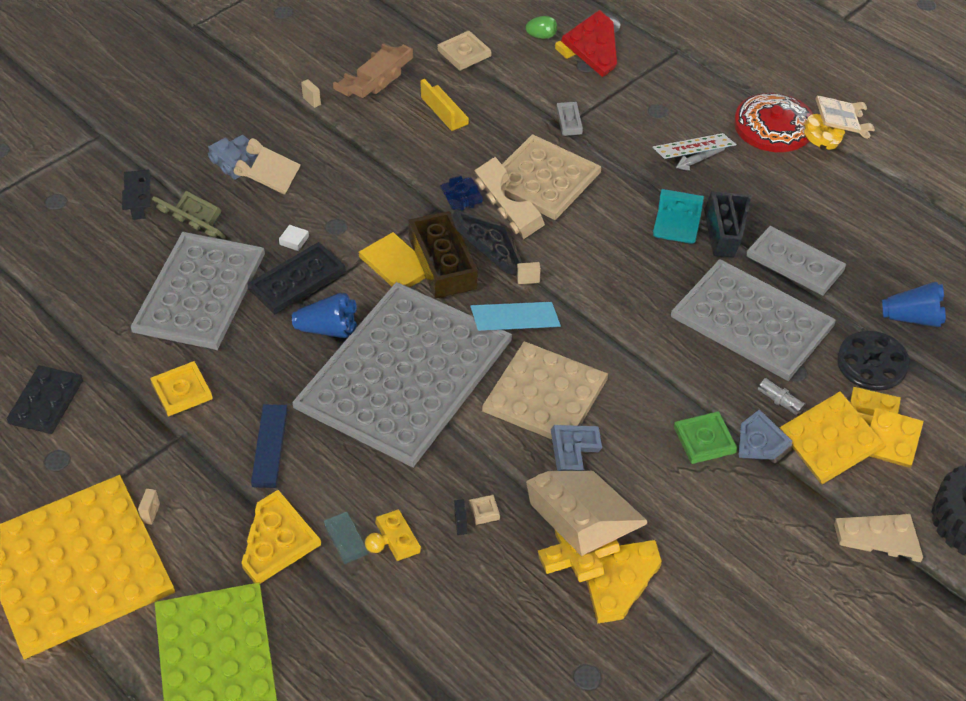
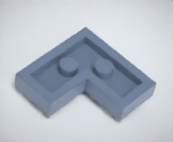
M553 425L550 429L557 471H583L581 452H599L602 449L598 426Z

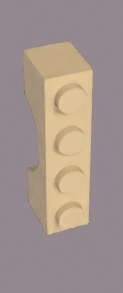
M496 157L474 170L477 176L476 184L481 190L485 189L487 191L486 196L492 205L497 204L499 214L504 220L507 218L511 222L509 226L515 234L519 233L525 239L545 225L542 215L530 200L516 202L504 195L510 179L506 169Z

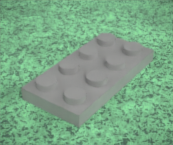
M769 226L747 251V257L822 296L843 273L846 267L845 263L772 226Z

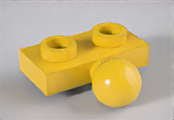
M399 509L376 517L375 523L381 534L371 533L366 537L365 547L369 552L379 553L388 544L397 561L420 553L421 546Z

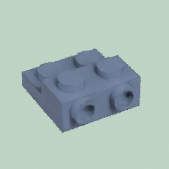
M244 135L232 141L223 138L208 146L210 161L213 164L216 163L224 174H228L234 180L241 177L234 174L237 161L242 160L251 168L259 154H250L246 151L249 139Z

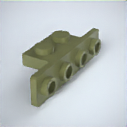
M185 191L176 207L155 196L151 199L157 204L156 208L161 212L167 214L169 211L173 213L172 217L182 223L184 220L188 221V225L195 230L200 231V229H203L207 236L212 238L219 237L225 240L226 236L220 230L213 227L214 222L222 211L219 207L188 191Z

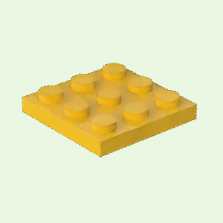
M841 391L779 427L792 440L791 447L821 485L884 448L882 440Z

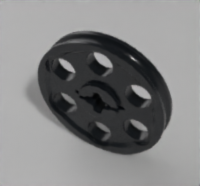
M860 331L851 334L842 342L837 357L838 366L842 374L853 384L869 390H887L899 385L904 380L910 363L906 349L898 340L877 331ZM858 342L862 344L864 347L856 348L852 345V343ZM875 342H883L886 347H878L875 345ZM890 357H899L902 362H894ZM852 358L856 363L849 364L844 359ZM868 373L872 378L864 379L860 374ZM883 373H892L895 378H887Z

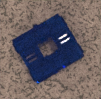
M462 176L449 178V182L440 185L453 210L460 209L462 211L465 207L468 208V206L474 208V205L480 204L483 201L478 185L474 183L472 177L463 179Z

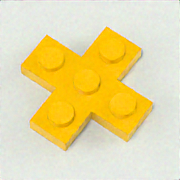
M555 530V535L560 544L538 550V555L546 574L572 567L580 583L604 575L603 566L598 558L620 552V548L616 539L581 556Z

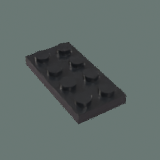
M317 242L247 283L248 290L275 315L345 273L346 267L320 242Z

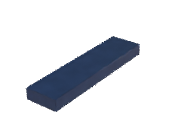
M263 404L251 479L252 487L277 488L288 411L287 405Z

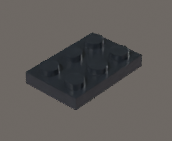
M38 365L7 416L8 424L53 434L83 382L82 375Z

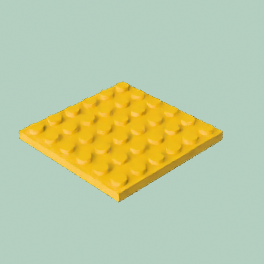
M120 475L0 524V601L24 660L175 593L173 584Z

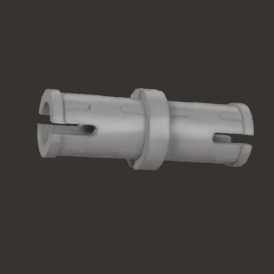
M767 378L761 382V387H758V391L774 400V404L785 407L796 416H799L806 406L804 402L789 394V390L778 387Z

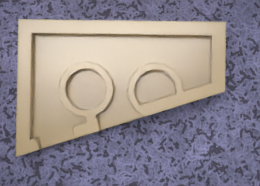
M910 514L836 518L834 526L839 545L869 552L873 549L888 552V556L898 557V555L912 557V561L921 562L923 559Z

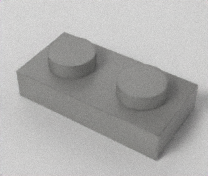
M577 102L557 103V114L562 136L582 134L583 127Z

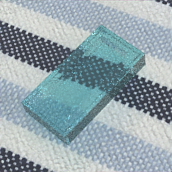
M347 512L324 521V526L344 564L368 555L367 549Z

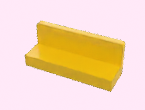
M425 79L421 80V98L451 131L469 124V118L439 85L432 87Z

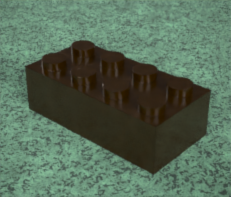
M450 211L408 220L409 241L435 299L477 289L478 270L462 235L455 228Z

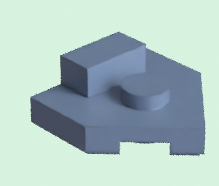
M760 410L741 423L739 458L775 459L792 446V440Z

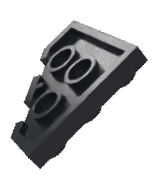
M455 210L451 217L456 230L507 274L517 275V264L522 263V260L507 226Z

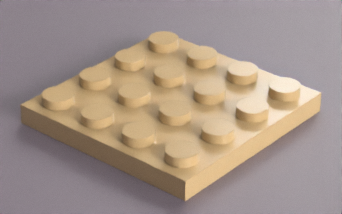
M532 134L502 164L510 179L504 195L517 202L530 200L541 214L556 220L601 173V166Z
M524 341L483 404L482 412L552 439L550 429L553 425L580 426L606 383L608 373Z

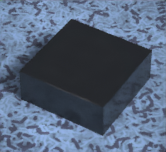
M464 499L454 500L457 535L467 534Z

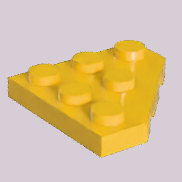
M279 490L257 502L254 521L251 524L247 539L248 545L242 559V568L254 583L260 582L261 584L321 546L320 538Z
M655 540L620 545V552L598 558L603 566L604 575L586 580L597 624L623 620L634 601L640 597L647 587L652 576L660 569L662 561Z

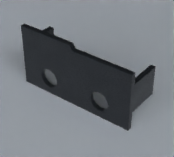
M150 170L124 172L122 210L130 209L133 220L146 219L144 208L151 207ZM142 195L147 196V198L144 200L139 199V197Z

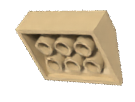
M547 471L526 481L530 504L581 556L647 524V520L594 471Z

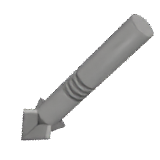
M725 147L699 152L688 158L683 155L676 168L690 171L691 165L725 150Z

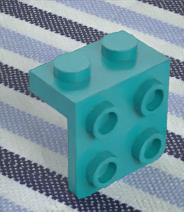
M662 189L653 236L695 243L704 196Z

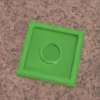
M719 411L674 422V429L691 464L737 452V446Z

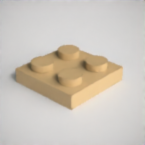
M466 31L438 44V51L459 70L491 56V49L470 31Z

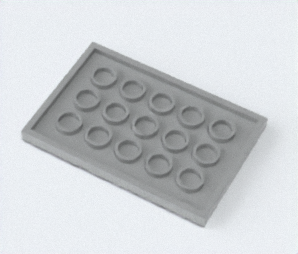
M182 232L131 325L132 332L218 350L248 289L247 283L252 281L265 255L264 248Z
M721 259L716 262L671 312V317L787 381L797 372L836 322L834 318Z

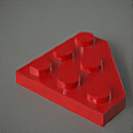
M598 10L562 36L561 42L602 77L615 69L617 57L614 23L602 11Z

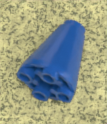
M932 282L889 296L888 299L882 300L883 318L889 317L891 320L941 327V324L945 323L946 320L945 307H940V301H943L944 298L943 284L938 285V282Z
M338 293L300 308L292 314L293 327L295 330L299 329L303 332L348 338L357 328V324L354 321V313L357 310L356 301L350 299L346 293Z

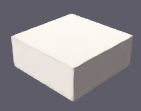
M289 225L279 238V243L282 246L299 251L309 238V233L307 230Z

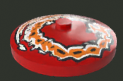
M762 93L745 99L738 106L735 113L734 126L738 135L753 147L769 152H790L809 143L808 138L804 134L805 126L803 125L813 112L806 104L794 97L778 93Z

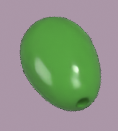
M550 16L533 18L526 24V32L535 38H551L557 32L556 20Z

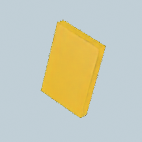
M394 232L359 251V257L391 287L398 282L410 288L426 278L415 251Z

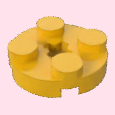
M820 114L810 115L803 125L805 126L804 134L808 140L818 147L821 144L827 146L826 149L828 150L835 149L845 134L844 129L824 125Z

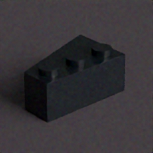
M711 191L704 212L713 256L735 257L742 241L752 195Z

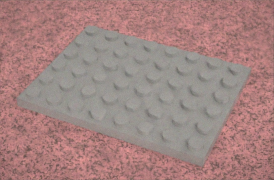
M396 282L292 402L293 408L414 467L511 342L512 334L504 330L478 331L473 316Z

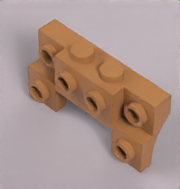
M382 44V49L377 53L372 52L371 59L357 69V77L345 73L344 78L340 82H333V89L348 97L352 93L361 98H364L370 92L377 94L401 75V67L413 59V49L404 44L399 47Z

